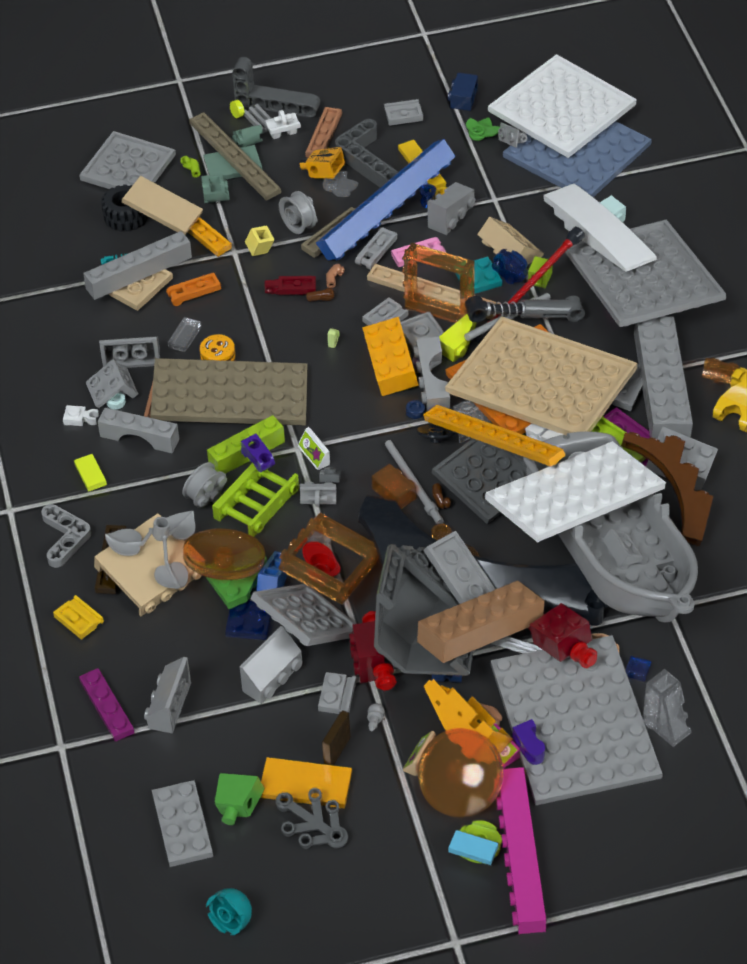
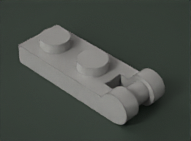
M382 227L357 255L355 263L360 266L365 265L367 269L371 270L374 264L381 259L397 240V233Z

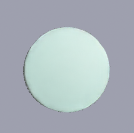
M121 392L117 393L106 402L107 406L114 410L122 408L126 403L125 395Z

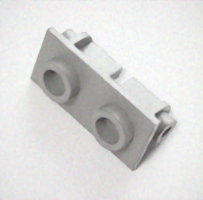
M501 122L498 130L500 141L513 147H517L518 143L527 141L525 133L519 132L518 129Z

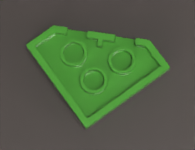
M258 547L204 569V575L228 609H231L249 600L252 588H255L257 585L258 573L266 564L267 558Z

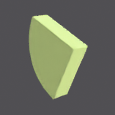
M331 328L328 331V347H336L340 336L339 330Z

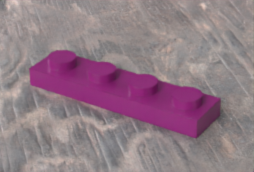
M97 668L79 676L82 686L114 741L116 742L134 734L133 726L100 670Z

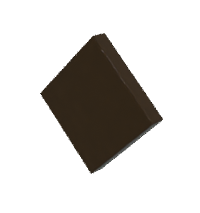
M342 710L322 741L324 765L334 766L351 738L349 712Z

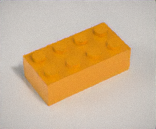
M399 316L362 327L382 396L419 386Z

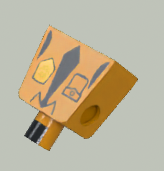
M341 147L315 150L308 159L300 160L301 170H308L309 177L335 178L345 164Z

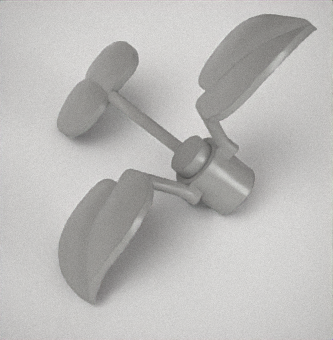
M193 511L178 513L167 518L157 517L154 520L153 528H149V532L143 540L140 533L133 529H121L105 534L110 548L123 556L138 554L140 546H143L151 534H153L157 541H163L165 565L157 567L154 573L157 583L173 589L183 588L187 584L188 571L186 567L180 562H173L171 564L168 562L167 538L172 535L175 539L184 540L194 535L195 521Z

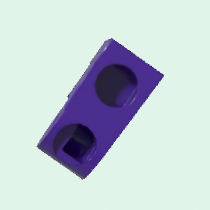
M256 433L241 441V453L245 458L248 457L259 472H263L275 465L271 452Z
M531 719L514 726L512 738L526 760L533 765L542 763L545 758V745L536 737L534 721Z

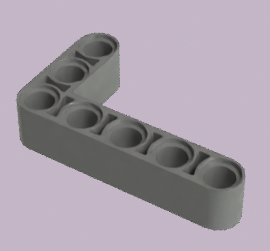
M240 57L237 60L232 72L235 100L241 101L243 107L255 108V105L258 104L263 110L278 112L283 110L286 114L295 113L298 116L314 117L321 103L318 96L254 85L252 61L247 57Z
M365 119L338 136L335 140V147L342 148L347 165L381 188L398 171L365 149L366 146L377 139L376 121Z

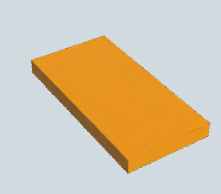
M267 757L261 780L265 789L260 798L276 800L280 793L287 792L292 795L294 802L312 804L308 793L312 788H318L322 794L321 806H326L328 801L335 800L338 802L339 808L345 809L352 768ZM313 793L311 795L312 798H317L319 796L318 793ZM282 798L281 801H288V799Z

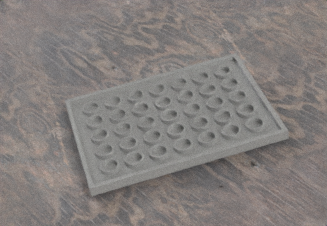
M667 220L630 229L657 256V260L627 272L584 241L573 245L565 252L619 327H626L638 322H645L657 317H664L665 315L726 300L724 290Z
M613 635L592 639L587 644L588 648H593L597 651V661L589 668H583L579 662L573 661L570 656L560 662L544 650L491 660V668L512 734L514 726L532 719L536 725V737L545 745L544 761L537 765L530 764L520 751V759L535 805L662 778L661 768Z

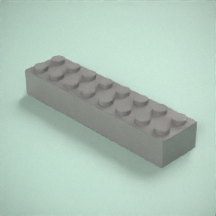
M657 317L645 322L635 323L634 339L638 364H640V376L643 384L642 389L650 437L658 439L662 427L691 437L693 422L674 317Z

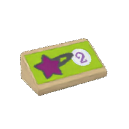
M434 731L429 732L420 739L403 768L404 772L414 776L419 774L436 745V734Z

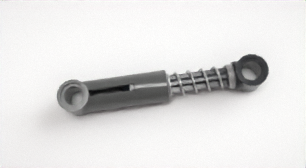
M472 296L465 301V308L472 322H481L491 314L494 316L496 314H501V316L503 314H508V316L510 314H515V316L520 314L521 318H567L570 322H578L585 316L581 300L577 296H569L564 300H521L517 304L515 302L510 304H494L493 302L483 301L480 296Z

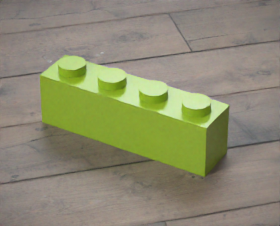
M272 415L207 449L208 462L214 464L217 472L221 471L226 474L250 461L248 457L245 458L241 453L242 440L256 433L268 450H271L285 442L284 427Z

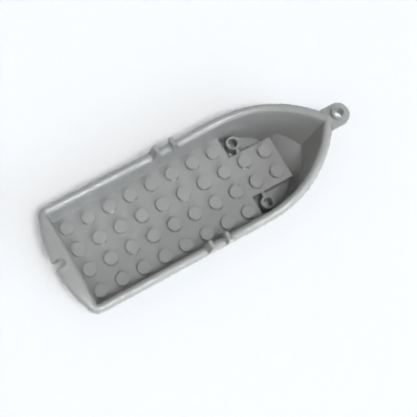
M588 431L567 433V439L563 438L562 435H558L543 441L564 450L566 456L559 460L558 463L567 460L574 452H587L612 441L621 447L615 437L610 434ZM523 457L527 465V476L550 467ZM661 493L648 495L558 533L596 595L609 607L626 614L654 616L660 622H671L679 613L688 614L694 610L695 603L689 594L693 590L698 577L697 559L687 540L670 519L669 504L661 505ZM610 529H617L627 532L642 555L643 561L627 566H619L603 541Z

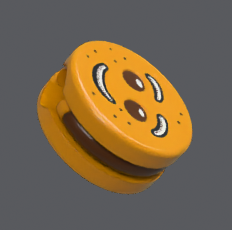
M220 334L205 338L200 344L201 360L234 361L236 357L234 342L231 338Z

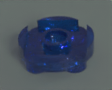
M501 249L494 257L492 263L493 270L497 271L509 284L523 281L528 275L526 268L528 263L525 258L514 250L509 252L506 251L507 249Z

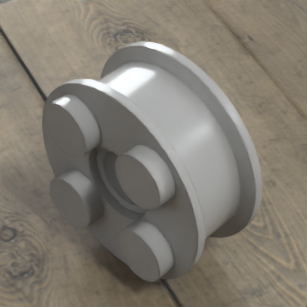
M295 191L291 194V197L280 199L279 211L285 225L293 233L301 234L305 228H312L318 222L311 197H307L300 191Z
M211 462L204 463L196 468L188 477L182 494L186 499H192L197 508H203L211 501L215 503L220 498V492L227 482L226 475L221 471L217 472L214 464Z

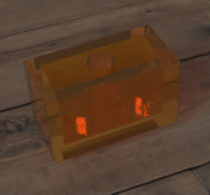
M388 464L372 475V489L383 498L396 500L401 509L416 499L415 483L412 480H408L399 469H395L391 464Z

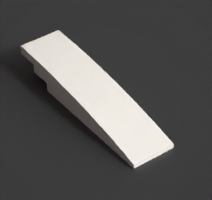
M571 184L544 195V201L554 208V215L564 221L565 228L568 231H571L575 226L581 228L585 233L582 241L625 272L657 260V256L624 223L576 184Z

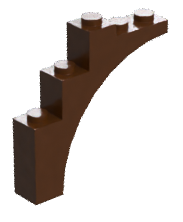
M625 432L621 446L647 458L662 471L671 483L678 498L682 521L681 534L689 544L700 546L713 496L703 490L694 491L699 468H696L691 463H680L685 441L681 440L678 436L671 435L666 436L662 443L656 438H644L635 432Z

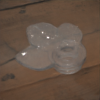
M347 171L338 172L335 178H325L323 181L324 190L333 192L338 197L350 196V192L358 186V182L347 179Z

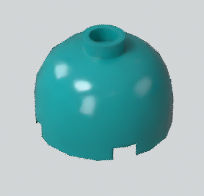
M224 888L218 891L206 903V907L209 906L210 913H208L210 921L222 933H226V930L232 933L231 935L239 933L248 925L252 916V907L249 899L244 893L235 888Z

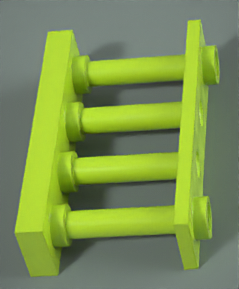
M252 463L212 505L214 519L221 521L228 515L248 525L249 537L253 539L257 533L263 530L264 525L286 501L298 492L300 487L298 474L295 473L289 480H286L268 469L259 472ZM265 477L282 486V488L275 493L257 482L260 478ZM249 490H254L271 500L263 506L245 495ZM241 502L259 513L252 519L233 509V507Z

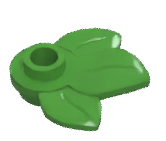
M470 118L466 122L469 137L476 141L497 135L500 128L499 126H492L490 118L479 122Z

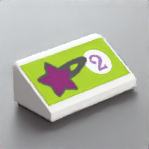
M309 427L306 428L298 447L313 466L320 470L330 465V453Z

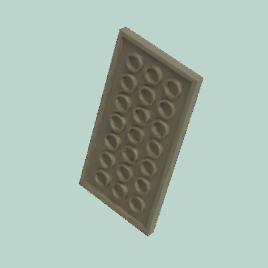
M155 358L150 417L162 421L257 424L273 415L282 425H306L307 363Z

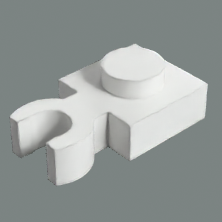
M67 405L63 423L64 425L83 426V423L87 422L90 425H96V417H99L97 409L86 411V407Z

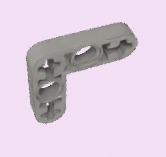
M49 504L44 506L41 511L43 521L64 533L47 552L48 564L51 567L58 568L63 566L91 537V528L84 520L56 505ZM65 520L71 521L69 525L61 524ZM66 542L74 543L71 547L64 546Z

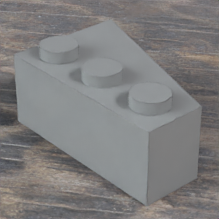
M457 182L446 188L444 194H437L435 200H428V228L447 235L456 227L457 222L464 218L469 208L474 206L476 201L474 189Z

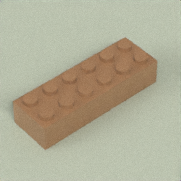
M515 581L418 621L417 642L442 663H445L530 627L532 622L543 616L544 600L521 582Z

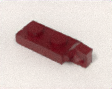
M279 276V279L265 280V293L307 294L308 292L316 291L315 276Z

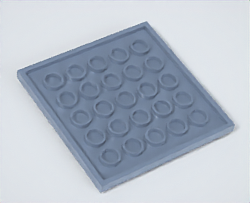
M615 121L569 158L526 134V142L518 143L517 147L510 145L503 152V157L561 188L576 184L594 197L651 145L652 139Z

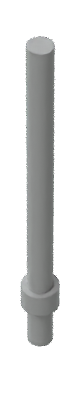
M548 293L529 300H550L551 297ZM504 314L502 317L512 319L516 316L515 314H510V316ZM500 317L464 335L465 339L469 341L491 330Z
M391 440L386 441L385 446L421 499L427 514L432 516L437 525L443 524L444 520L439 514L436 504L431 502Z

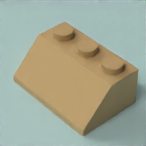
M490 216L477 234L483 239L482 243L494 248L493 252L500 257H504L506 259L505 262L511 267L518 266L523 268L532 263L535 256L542 257L544 254L510 224Z

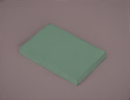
M255 145L241 147L263 170ZM218 152L203 155L209 175L223 174V180L242 177Z

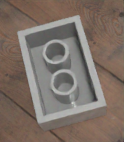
M662 427L658 436L660 442L663 443L665 437L671 435L678 436L681 440L685 441L680 463H691L696 468H699L694 489L697 491L701 490L718 449ZM648 460L646 467L653 473L665 477L662 471Z

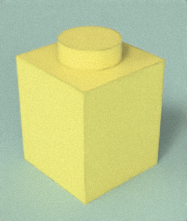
M267 226L252 228L245 240L252 256L268 253L274 242V238Z

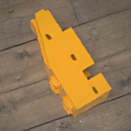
M434 679L432 681L429 680L424 685L444 729L450 734L448 738L463 748L461 752L467 758H474L479 763L491 764L512 741L513 738L503 728L498 732L491 728L497 721L473 696L466 702L453 687L450 689L443 685L440 686Z

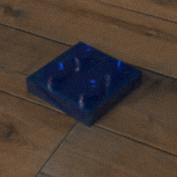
M252 600L235 606L229 610L225 630L226 637L267 640L271 616L266 611L258 608L257 604Z

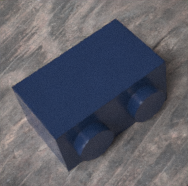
M457 73L456 79L452 80V91L449 90L448 101H450L452 109L471 111L478 90V75Z

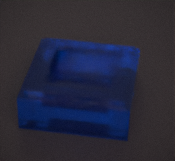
M631 656L625 670L627 677L645 682L651 661Z

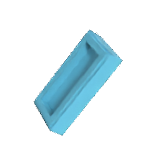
M456 830L448 852L491 865L498 849V843Z

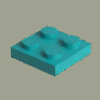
M489 257L454 266V272L466 293L476 294L502 286V279Z

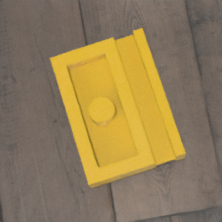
M76 595L73 600H68L53 612L54 617L81 640L95 630L98 624L104 623L103 617Z

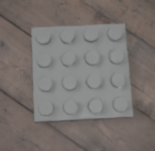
M113 131L79 175L80 180L107 189L115 188L117 185L123 186V184H127V186L133 185L140 176L155 183L176 155L175 149Z
M307 583L256 591L251 596V600L257 604L258 608L266 611L274 621L284 626L287 632L295 635L305 646L349 639V634L352 633V625L356 624Z

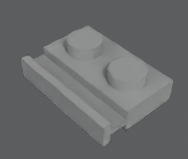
M418 99L384 104L389 126L423 121V114Z
M388 297L365 314L363 322L369 326L398 316L401 322L408 316V310H404L400 304Z
M326 672L318 711L339 714L342 710L349 712L356 684V676L347 677L344 674Z

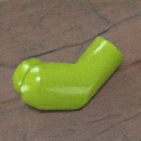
M183 156L180 160L183 167L191 170L193 177H199L200 168L198 161L188 156Z

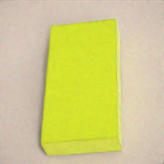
M93 454L74 460V464L88 492L107 485L106 479Z

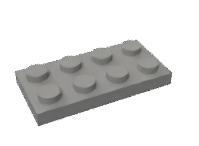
M456 531L423 550L459 604L495 590V587Z
M195 781L152 790L169 866H177L213 857Z

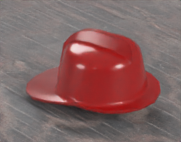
M309 542L303 546L302 554L308 565L307 572L311 579L325 586L328 581L340 573L341 567L329 547L320 542Z

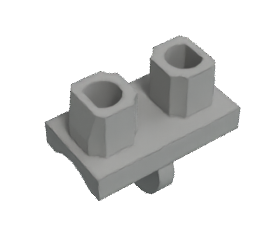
M305 482V484H300V504H315V507H320V504H336V484H333V482H325L324 484Z

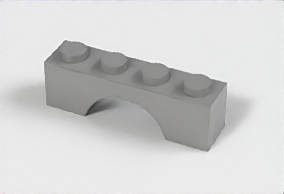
M437 336L416 339V347H413L414 358H418L419 361L416 362L417 373H421V377H418L419 387L423 388L424 391L421 392L422 403H426L427 411L436 405L449 409L450 393L445 390L448 382L436 378L431 373L435 366L442 363L440 338Z
M104 408L98 420L100 437L118 441L123 435L133 434L147 440L155 450L173 453L179 441L178 425L175 423Z

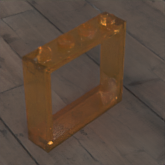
M411 242L408 249L404 250V256L402 257V260H404L402 272L404 273L403 287H405L403 298H405V308L420 313L430 311L433 317L453 323L458 322L467 314L465 301L469 297L474 296V261ZM417 262L460 274V306L418 294Z
M319 513L315 519L311 518L306 529H301L297 539L294 538L289 544L288 550L284 549L279 557L282 560L278 569L343 605L377 563L379 556L372 541L326 515ZM316 531L364 557L344 583L295 556Z

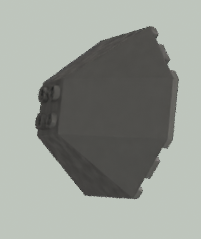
M393 544L387 546L376 596L374 647L379 654L384 655L391 661L394 667L399 668L403 673L469 675L473 651L442 663L417 642L418 621L459 605L423 551L425 548L419 547L414 549L413 546H401L398 548Z

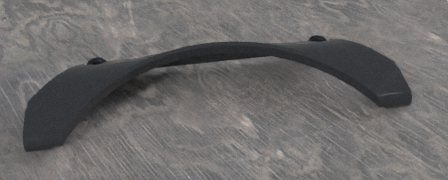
M371 495L365 497L359 511L358 523H361L370 535L382 565L384 564L387 546L391 544L396 545L398 548L401 546H413L414 549H418L419 547L426 548L438 541L412 523L402 512L396 500ZM473 555L495 589L519 581L544 600L543 614H546L562 603L589 621V625L598 626L603 623L604 609L609 606L596 595L577 563L539 566L498 562Z

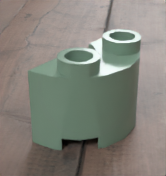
M256 125L233 131L232 140L239 147L261 143L263 139L260 138L259 134L263 133L262 126Z
M223 174L201 176L205 203L230 200L227 180H223Z

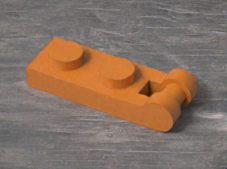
M213 272L170 286L166 292L171 298L172 304L179 306L184 301L221 290V284Z

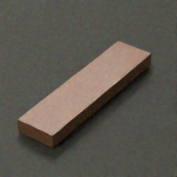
M325 107L305 152L306 157H309L315 150L328 148L342 116V109Z

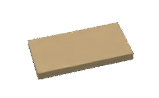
M142 176L137 179L122 199V203L176 232L182 231L184 235L187 234L203 211L202 208Z

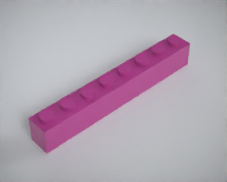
M524 767L498 769L497 778L494 779L495 792L499 791V797H496L497 810L502 812V815L499 816V827L504 829L505 833L501 834L502 848H507V853H504L505 867L510 869V872L507 873V885L512 886L513 891L509 892L510 906H515V912H512L513 926L517 925L518 934L546 932V915Z

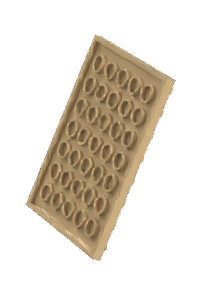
M501 316L445 386V390L457 397L567 436V433L591 432L636 371L637 363Z

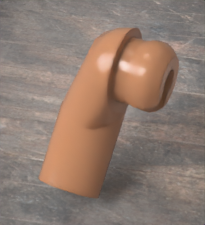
M340 264L333 265L326 273L328 288H334L336 286V275L341 276L344 273L345 269Z
M481 704L497 721L496 724L499 726L500 720L502 721V715L492 706Z

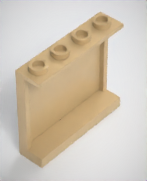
M156 514L134 529L140 533L142 540L149 532V528H153L154 520L157 517H161L159 514ZM151 534L143 546H140V551L136 555L123 556L113 551L109 546L94 557V567L99 573L104 570L138 606L140 616L151 613L158 604L168 601L178 590L182 591L187 587L188 583L194 579H199L204 574L205 562L184 540L175 539L172 535L168 536L167 552L169 564L180 562L188 571L187 584L183 588L173 589L164 587L155 580L154 573L156 568L165 565L163 541H157L153 534Z

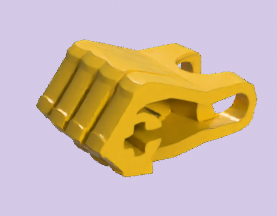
M741 367L736 369L731 376V388L716 403L713 409V418L722 421L728 414L737 413L741 416L739 430L747 433V369Z

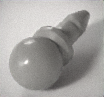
M378 703L372 704L368 708L367 719L370 731L376 729L377 724L382 721L385 714L383 706Z

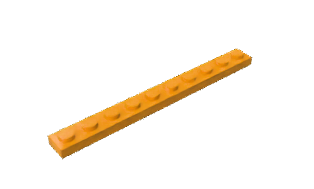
M440 405L434 406L423 414L425 421L550 467L566 456L562 448Z

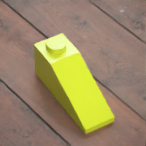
M468 314L439 336L442 355L453 362L466 354L471 340L467 341L464 335L474 330L477 322L470 321Z

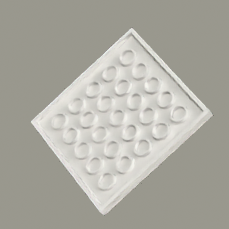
M556 54L488 106V111L569 158L634 107L636 99Z

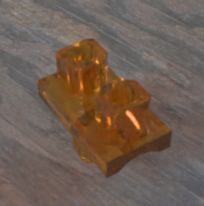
M706 358L702 377L712 379L717 384L719 382L730 384L731 376L736 369H739V366L735 363H726L715 358Z

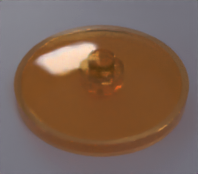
M209 529L195 533L185 541L183 560L191 570L205 577L219 580H237L252 576L263 567L265 549L256 538L244 532L231 529Z
M464 728L447 730L433 738L423 751L418 767L419 785L425 799L439 812L454 817L476 815L492 804L501 789L503 763L500 753L490 739L477 731Z

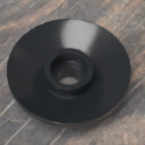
M423 425L417 428V433L429 438L432 443H440L442 439L456 434V432L438 425Z

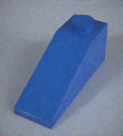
M274 551L258 573L257 591L283 587L294 555Z

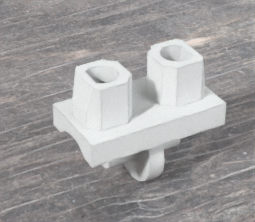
M283 110L278 111L279 116L265 120V124L273 139L280 138L281 132L285 131L290 135L296 134L297 128H301L296 114H284Z

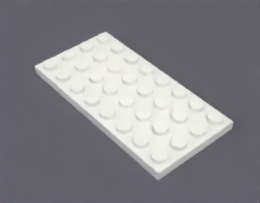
M612 441L486 492L485 499L536 542H539L665 489L666 482Z

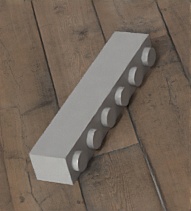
M180 231L84 273L86 290L95 300L192 258L190 241Z

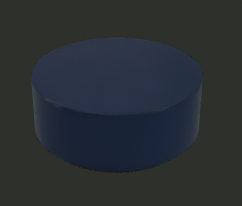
M412 400L406 404V415L409 418L419 419L423 417L425 405L421 401Z

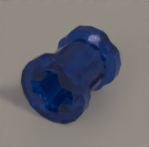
M425 184L420 188L422 195L420 203L422 207L428 208V200H435L436 187L432 184Z

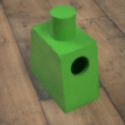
M220 773L215 805L223 815V823L234 825L236 817H249L252 814L265 789L258 776Z

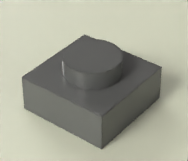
M333 467L324 468L319 474V482H340L341 471H336V468Z

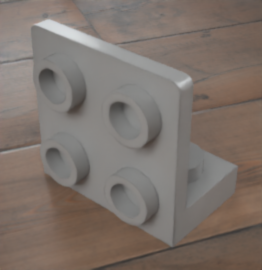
M115 359L111 360L86 381L88 390L97 408L102 407L119 392L124 395L127 394L131 398L138 395L128 369Z

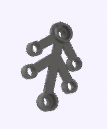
M312 788L308 793L309 800L312 802L313 815L293 801L292 795L287 792L280 793L276 797V805L280 811H291L306 821V823L293 824L289 821L284 822L281 826L284 836L290 837L296 833L316 830L324 834L311 837L309 834H302L299 837V844L303 849L321 844H328L332 848H341L347 843V831L340 827L339 804L337 801L330 800L326 803V811L330 814L331 827L323 822L320 802L322 794L318 788ZM313 793L319 794L317 798L311 797ZM287 798L288 801L286 803H282L281 799ZM335 805L336 809L330 810L329 806ZM286 827H292L291 831H284ZM340 834L341 837L339 839H334L333 835ZM303 839L310 840L307 844L302 843Z

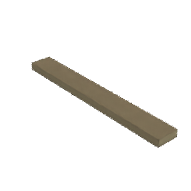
M204 112L189 119L190 124L265 200L281 194V188Z

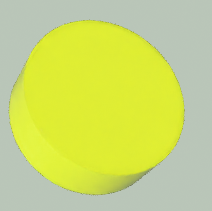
M239 100L232 101L230 103L232 115L235 118L242 117L244 115L243 104Z

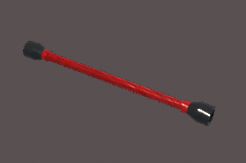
M577 226L573 227L563 245L558 248L507 303L515 302L516 304L567 249L578 244L585 237L584 231ZM496 314L490 321L500 317L501 314ZM489 331L473 339L480 344Z

